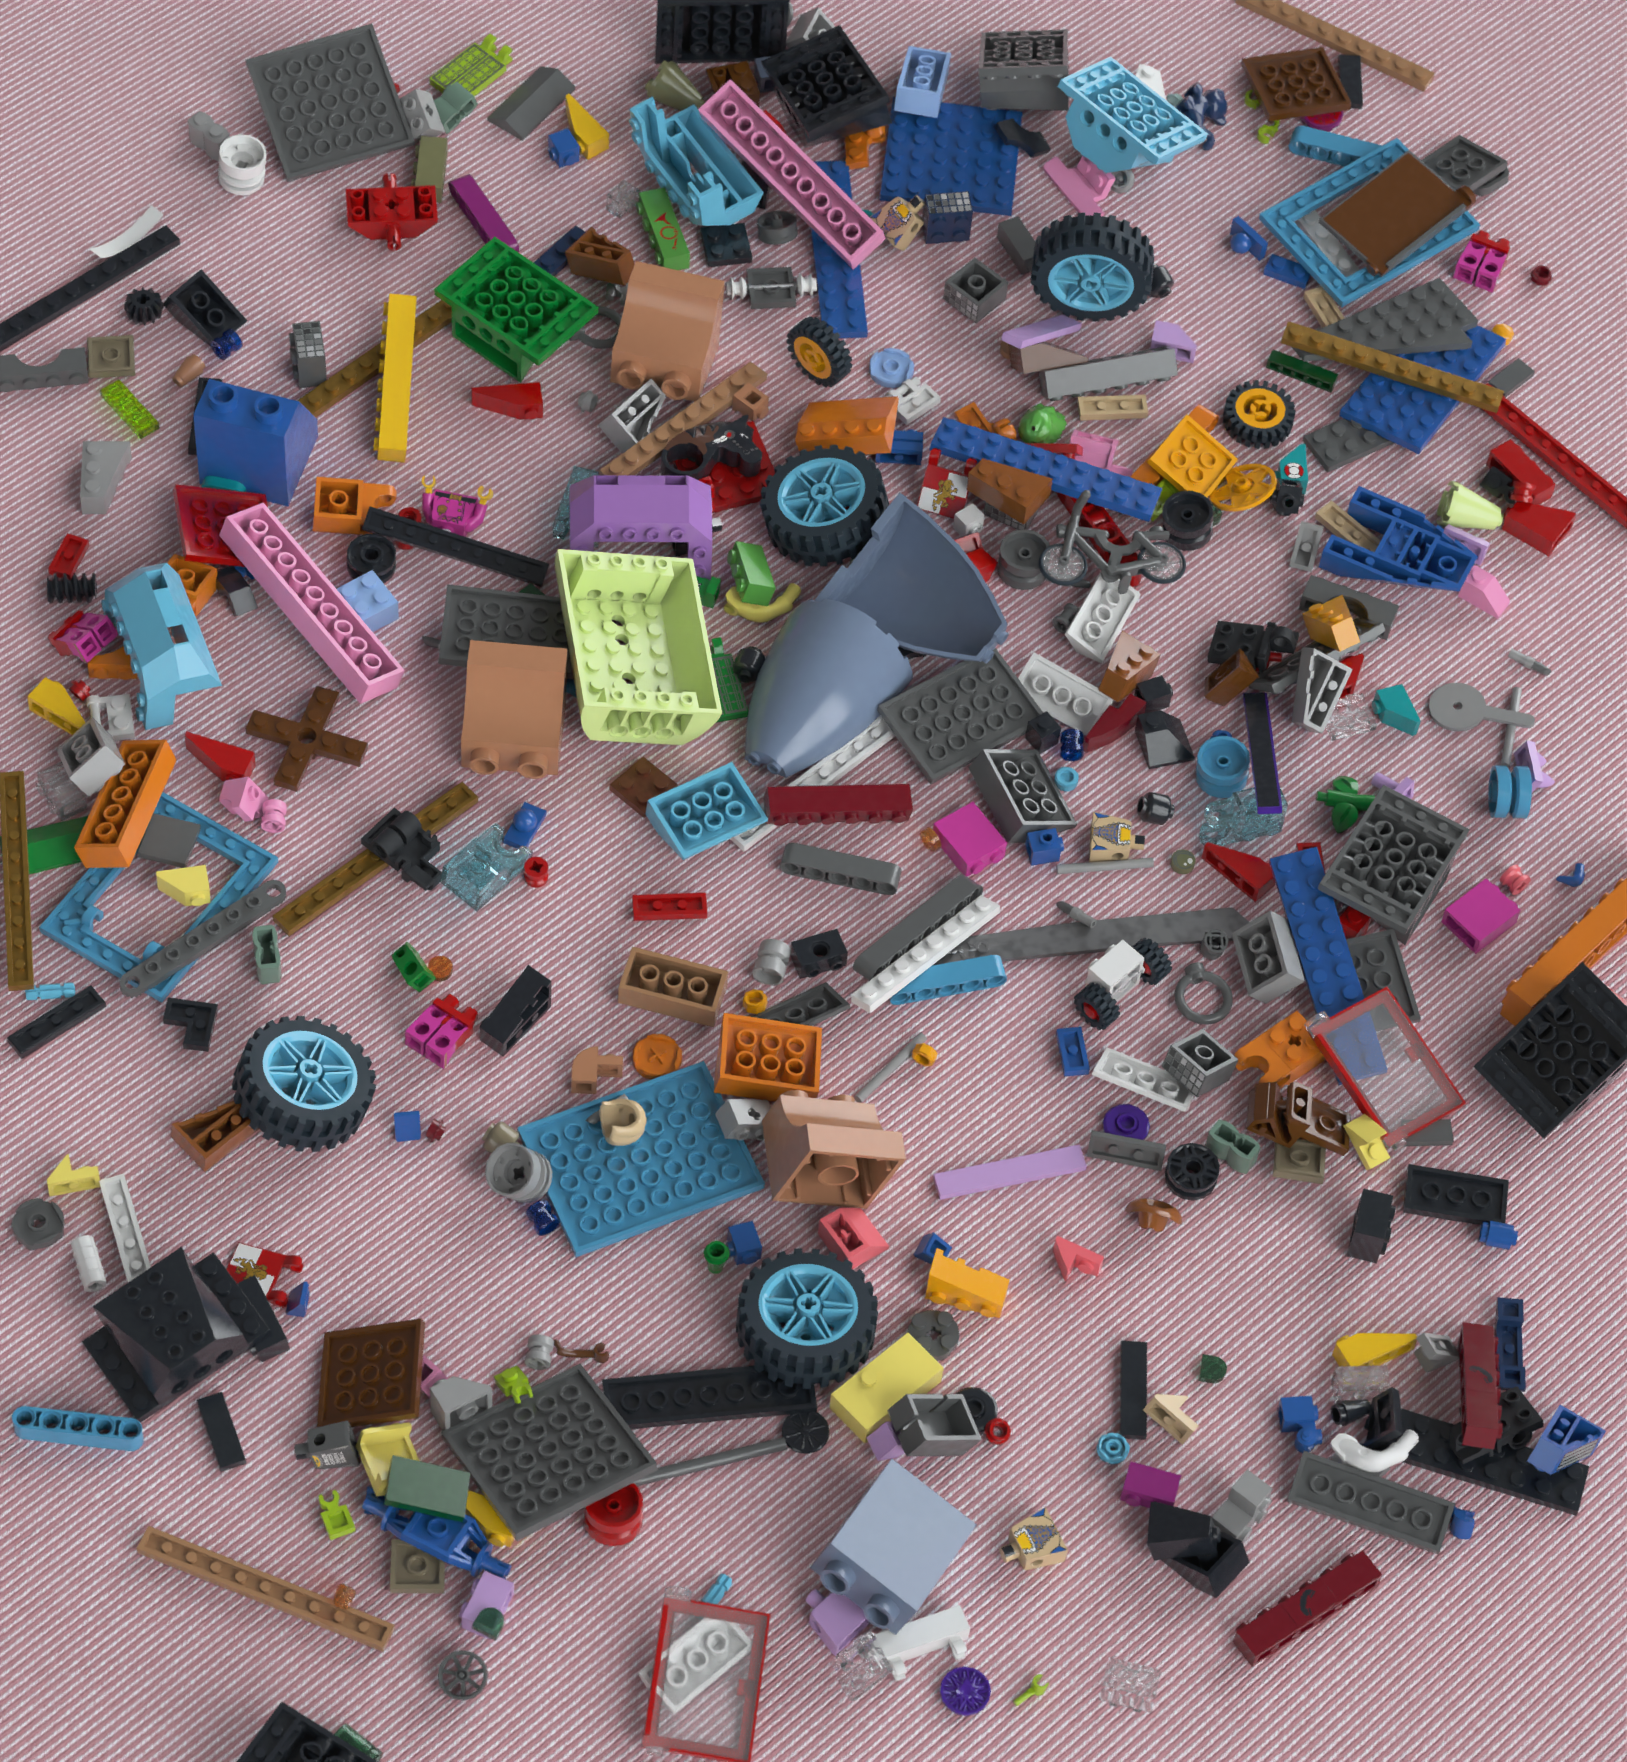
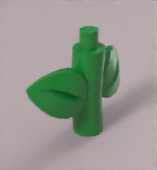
M1347 776L1336 777L1332 782L1333 790L1327 789L1326 792L1317 791L1316 801H1322L1325 806L1334 807L1331 812V818L1337 834L1351 828L1358 819V811H1367L1375 798V795L1358 794V782L1354 778Z

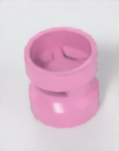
M270 799L263 803L262 813L264 816L261 819V828L264 831L279 833L285 829L286 803L276 799Z

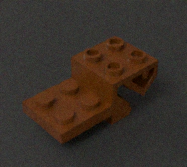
M1277 1082L1256 1084L1248 1095L1246 1130L1289 1149L1301 1137L1345 1156L1349 1151L1350 1138L1343 1125L1351 1121V1114L1312 1097L1313 1089L1301 1083L1292 1082L1287 1086L1286 1100H1283Z

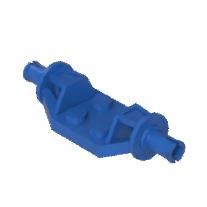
M369 1494L363 1503V1510H367L382 1518L380 1526L382 1531H390L400 1540L448 1564L471 1571V1576L475 1578L483 1570L503 1579H506L510 1572V1564L491 1556L493 1544L487 1541L476 1520L466 1514L463 1522L419 1512H413L411 1517L407 1518L398 1515L400 1510L406 1509L384 1505L383 1500L372 1494ZM471 1540L479 1547L480 1552L478 1554L469 1548Z

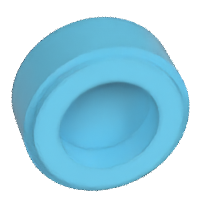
M1062 767L1056 771L1054 782L1059 790L1072 791L1077 787L1079 776L1073 768Z

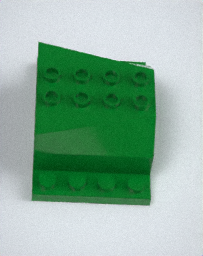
M496 237L492 238L434 289V295L452 307V336L520 383L533 364L537 366L542 364L598 314L599 311L597 305Z

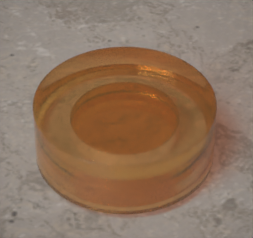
M927 827L920 831V838L929 851L934 852L941 847V841L932 828Z
M436 956L428 963V969L437 978L435 981H446L453 974L452 961L445 956Z

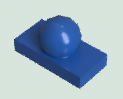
M1235 217L1232 220L1230 230L1232 235L1230 240L1231 249L1238 254H1244L1249 251L1259 261L1265 258L1268 242L1241 217Z
M524 802L521 809L515 813L513 823L504 836L503 843L526 852L544 821L547 811Z

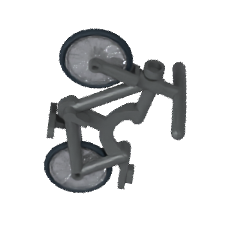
M1084 490L1074 504L1069 523L1067 525L1057 524L1056 536L1057 538H1064V544L1059 543L1048 546L1039 557V569L1047 580L1062 586L1076 584L1086 575L1087 561L1083 553L1073 546V543H1075L1101 570L1103 580L1113 583L1120 579L1118 585L1119 594L1127 593L1132 579L1131 576L1143 574L1152 582L1169 584L1179 580L1186 570L1185 557L1177 547L1166 542H1151V540L1169 539L1170 532L1164 531L1161 526H1154L1149 531H1135L1132 542L1124 546L1110 543L1107 540L1109 537L1107 530L1080 527L1079 519L1082 509L1091 496L1089 490ZM1081 536L1094 538L1099 547L1111 553L1108 564ZM1140 550L1137 561L1120 564L1122 556L1130 555Z

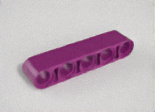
M468 174L448 182V188L453 199L482 241L487 244L492 238L496 237L519 253L520 250L516 238L474 178Z

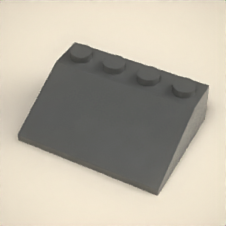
M983 749L968 767L1008 843H1026L1028 832L1056 828L1057 833L1075 828L1078 825L1038 750Z

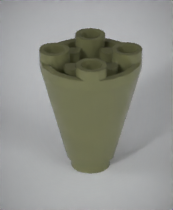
M664 60L657 70L659 74L655 79L651 78L644 88L647 90L648 98L653 97L655 101L679 111L692 105L699 109L705 103L704 97L674 61L668 63Z

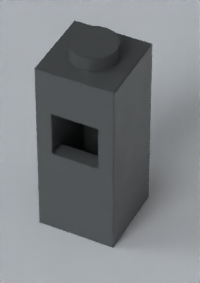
M1019 216L1000 222L998 224L997 239L1021 275L1031 272L1035 240Z

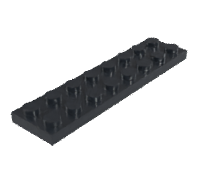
M754 1366L602 1379L604 1395L630 1429L817 1412L814 1384H811V1389H803V1384L793 1383V1387L785 1386V1380L777 1378L776 1382L768 1379L769 1373L763 1370L759 1373L754 1369Z
M1401 1408L1403 1434L1406 1430L1410 1429L1419 1437V1442L1408 1452V1458L1403 1463L1577 1516L1590 1466L1577 1462L1550 1475L1547 1472L1537 1470L1533 1464L1527 1461L1534 1449L1526 1446L1520 1449H1512L1509 1444L1501 1446L1502 1452L1500 1453L1493 1449L1494 1456L1490 1457L1486 1453L1462 1464L1450 1447V1430L1454 1424ZM1402 1435L1396 1437L1395 1439L1389 1441L1388 1443L1382 1445L1374 1451H1383L1387 1449L1392 1443L1397 1442Z

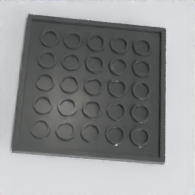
M373 24L245 60L287 182L415 145Z
M581 1364L531 1387L532 1398L526 1394L521 1395V1403L517 1404L514 1402L513 1397L441 1432L444 1442L465 1471L470 1473V1478L516 1541L658 1470L657 1462Z

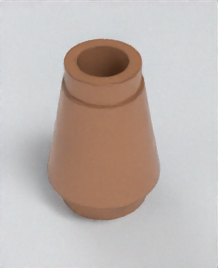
M197 355L187 356L172 377V380L177 386L182 388L203 374L206 366Z

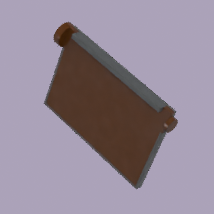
M1408 150L1319 219V223L1367 264L1366 269L1370 275L1375 276L1378 274L1380 277H1383L1469 210L1476 203V196L1466 185H1462L1455 190Z

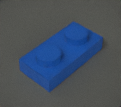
M1275 254L1271 255L1263 275L1304 290L1311 278V275L1300 263Z
M1082 1028L1057 1029L1056 1038L1064 1077L1089 1075L1090 1068Z

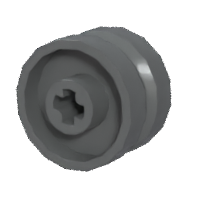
M1026 529L1015 530L1006 535L1001 542L997 565L999 577L1005 584L1015 589L1028 590L1040 586L1046 578L1039 569V557L1043 550L1050 546L1046 538L1036 531ZM1051 551L1046 554L1043 560V565L1047 573L1049 568Z

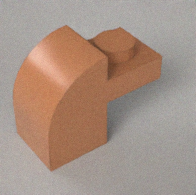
M590 1047L581 1051L575 1057L572 1064L571 1093L596 1094L597 1077L622 1078L623 1056H616L614 1054L598 1055V1047Z

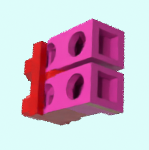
M1482 230L1478 234L1473 233L1471 240L1457 262L1453 278L1472 285L1478 271L1474 286L1493 293L1511 248L1509 247V240L1500 238L1495 242L1490 240L1488 232Z
M78 610L72 617L69 616L61 627L50 633L47 638L51 645L57 649L60 656H79L82 662L88 663L102 650L101 647L108 645L119 634L108 615L84 614L83 611Z
M448 994L442 1000L437 997L433 1004L405 1030V1045L422 1056L426 1053L428 1060L444 1069L448 1065L451 1056L473 1034V1025L478 1019V1012L472 1007H467L462 1013L456 1010L459 1007V1000L451 994Z

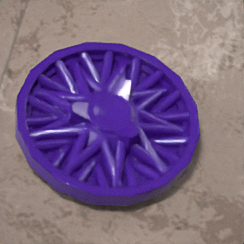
M1119 1104L1112 1107L1105 1114L1103 1120L1104 1133L1145 1140L1150 1129L1149 1119L1145 1112L1130 1104Z
M965 1666L948 1672L943 1678L940 1688L941 1699L947 1709L963 1716L975 1715L982 1711L988 1704L991 1693L989 1681L984 1674L975 1668Z

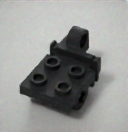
M1218 621L1207 656L1208 663L1221 665L1237 650L1241 649L1255 670L1259 668V673L1263 674L1264 669L1266 670L1271 651L1294 654L1299 632L1292 631L1284 626L1277 627L1274 622H1268L1264 631V626Z
M393 808L361 838V844L397 872L401 869V878L405 882L413 881L425 891L433 890L441 882L442 872L428 862L440 851V842L435 834L431 837L430 830L424 831L422 829L420 821L411 812L404 811L401 813L396 808Z
M1517 1386L1501 1393L1500 1402L1497 1405L1502 1406L1501 1419L1498 1423H1502L1503 1429L1501 1439H1496L1494 1447L1498 1453L1502 1452L1501 1446L1509 1444L1512 1449H1520L1526 1446L1532 1439V1432L1544 1427L1543 1419ZM1461 1422L1455 1424L1450 1430V1447L1462 1464L1486 1453L1490 1457L1494 1456L1493 1449L1462 1445Z

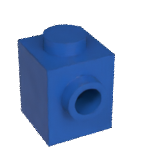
M568 128L548 135V154L550 159L555 161L559 168L579 162L580 146Z
M1056 828L1027 833L1025 848L1031 866L1058 862L1060 860L1061 851H1064V843L1062 837H1058Z
M753 1220L728 1227V1242H726V1246L730 1252L729 1257H734L736 1265H748L761 1259L762 1245Z

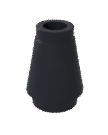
M1367 1399L1340 1400L1331 1406V1417L1336 1425L1346 1426L1369 1415L1371 1404Z

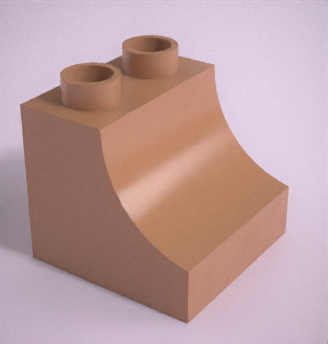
M636 261L629 278L624 311L612 349L610 382L635 390L652 378L662 392L671 399H686L694 402L701 397L719 347L725 281Z
M470 640L461 736V767L471 768L474 772L483 775L494 774L498 770L519 772L522 776L530 779H539L546 774L558 775L566 710V648Z
M801 1090L787 1091L778 1097L762 1119L772 1201L867 1209L906 1160L902 1132L883 1130L877 1117L875 1104L855 1102V1099L850 1095H836L829 1099L808 1098V1094Z

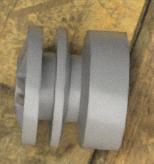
M506 1143L497 1147L490 1154L486 1163L485 1176L491 1189L519 1203H532L540 1200L547 1193L552 1183L553 1172L550 1162L546 1157L518 1143Z

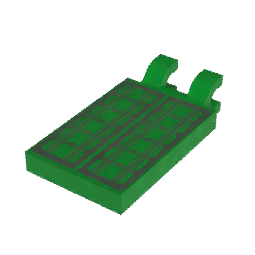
M721 637L713 638L711 640L713 645L711 647V657L722 709V715L716 723L748 717V708L738 675L732 670L734 663L732 654L724 655Z

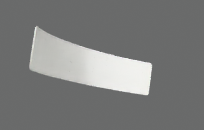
M151 205L124 233L106 244L89 249L100 258L116 255L145 236L162 218L163 213Z

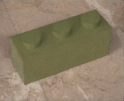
M421 136L420 145H416L415 158H418V162L413 164V175H416V179L412 178L411 186L435 185L436 202L442 203L448 156V138Z

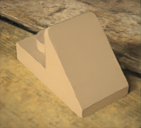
M1156 1394L1143 1411L1183 1445L1199 1426L1179 1409L1189 1397Z

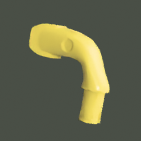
M790 583L784 593L778 596L774 603L763 606L741 602L739 592H737L736 586H733L726 593L727 603L724 606V610L729 615H738L749 621L757 623L768 622L792 610L794 601L801 593V588L797 584Z

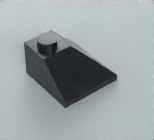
M1161 710L1137 716L1135 734L1149 769L1193 761L1195 759L1180 719Z

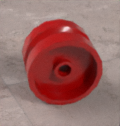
M631 1483L585 1507V1529L590 1537L603 1545L622 1546L631 1542L639 1534L643 1524V1496L637 1485Z

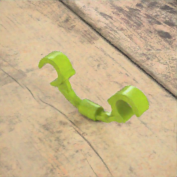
M1248 90L1245 94L1244 103L1248 107L1257 109L1260 103L1258 99H1250L1253 90ZM1280 120L1273 121L1274 125L1272 126L1263 124L1258 130L1257 139L1263 144H1269L1270 137L1263 134H1269L1274 137L1278 131Z

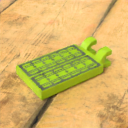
M490 33L484 38L480 46L477 43H473L431 76L429 84L443 94L444 89L448 85L458 82L473 96H476L507 71L506 65L513 61L512 57L509 56L512 53V48L505 45L500 49L498 55L495 54L494 51L497 50V46L493 43L497 41V38Z

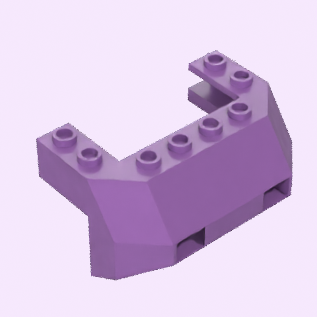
M593 475L570 485L569 550L594 552V542H687V558L693 559L696 576L711 580V486L690 476Z

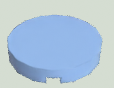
M886 348L882 352L874 353L870 359L869 374L877 384L883 387L898 388L902 386V382L907 379L911 380L913 377V360L911 361L910 356L902 350Z

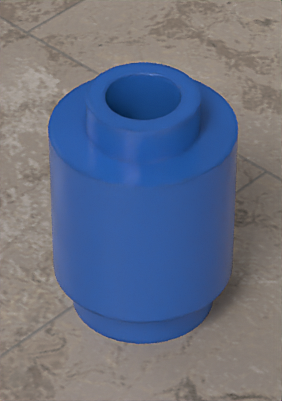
M1489 1220V1223L1482 1222L1479 1242L1485 1243V1246L1509 1250L1511 1245H1516L1518 1231L1514 1230V1225Z

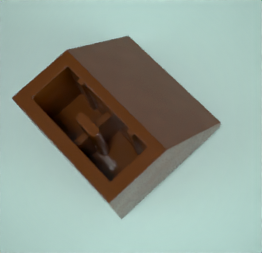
M748 61L706 69L705 72L714 94L731 79L759 107L760 91Z

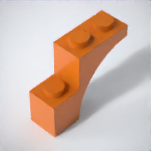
M124 646L113 652L94 656L88 662L89 678L129 680L138 679V675L132 672L130 654L126 655Z

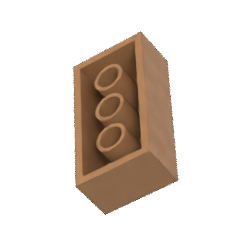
M632 946L618 987V1003L714 1027L727 989L728 971Z

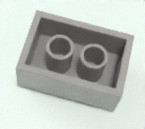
M93 717L57 749L69 779L87 796L100 791L105 782L111 776H116L120 773L125 765L112 735Z
M1268 911L1232 933L1250 997L1267 1004L1305 982L1287 918Z

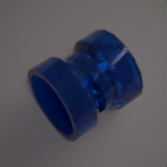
M227 329L223 332L222 337H216L210 342L213 352L221 360L227 359L232 351L236 352L243 347L241 338L232 329Z
M1072 728L1062 731L1060 733V743L1062 744L1060 747L1061 758L1069 762L1081 760L1084 757V747L1082 746L1084 743L1083 732Z
M547 1200L537 1201L526 1210V1215L534 1223V1230L539 1236L553 1232L560 1225L557 1216L552 1214V1207Z

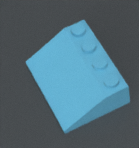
M733 762L649 799L646 807V816L657 834L682 860L768 821V817Z

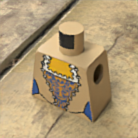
M917 195L909 202L896 197L870 218L883 230L885 237L895 248L904 251L924 224V220L917 212L925 205V202Z
M1093 812L1090 829L1089 862L1127 860L1130 849L1144 850L1145 836L1131 835L1132 823L1130 820Z
M1046 1507L1014 1525L1010 1529L1008 1536L1010 1544L999 1548L1000 1555L1005 1563L1018 1558L1024 1570L1062 1563L1066 1560L1068 1552Z

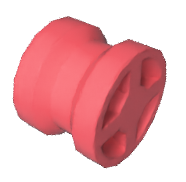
M1513 865L1503 873L1499 881L1509 887L1512 895H1517L1527 887L1531 878L1526 874H1522L1521 868L1518 865Z

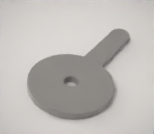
M1449 683L1439 687L1434 691L1429 701V713L1432 719L1442 728L1451 731L1470 730L1479 725L1482 720L1523 728H1531L1535 724V718L1530 714L1486 706L1483 695L1476 688L1464 683ZM1460 705L1462 708L1455 709L1453 706Z

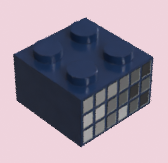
M969 191L925 194V205L923 206L922 215L925 243L939 244L969 241L973 217Z

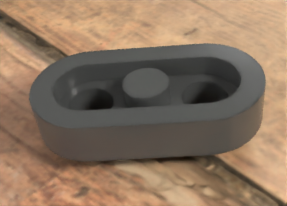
M1505 169L1473 191L1474 194L1485 196L1509 181V169Z

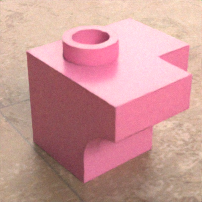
M249 777L226 780L219 801L231 814H238L246 822L252 821L253 818L263 817L262 806L269 797Z

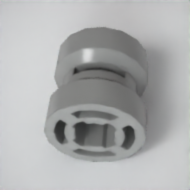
M540 1334L530 1336L527 1345L529 1352L526 1353L525 1357L526 1366L536 1370L548 1369L551 1365L550 1353L553 1351L554 1340Z

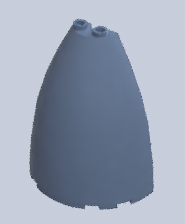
M899 492L872 526V538L848 568L842 565L814 601L822 602L823 599L835 600L864 612L877 621L875 625L884 633L889 632L900 644V648L941 658L974 662L983 661L987 664L992 659L995 653L993 650L998 644L1002 645L1009 635L1006 632L1007 622L994 595L977 567L959 544L928 514Z
M813 599L801 602L798 607L793 609L780 629L758 673L749 703L744 759L753 765L766 764L767 769L771 773L787 778L841 749L865 731L880 716L877 711L878 706L900 695L913 679L910 662L907 656H902L898 647L900 644L889 632L884 633L875 625L877 621L869 615L845 603L830 599H823L822 602H815Z

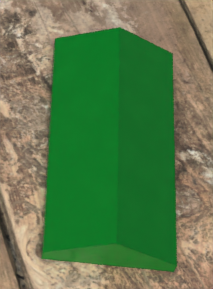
M88 816L27 830L29 875L82 862L74 847ZM0 836V850H1V853H2V836Z

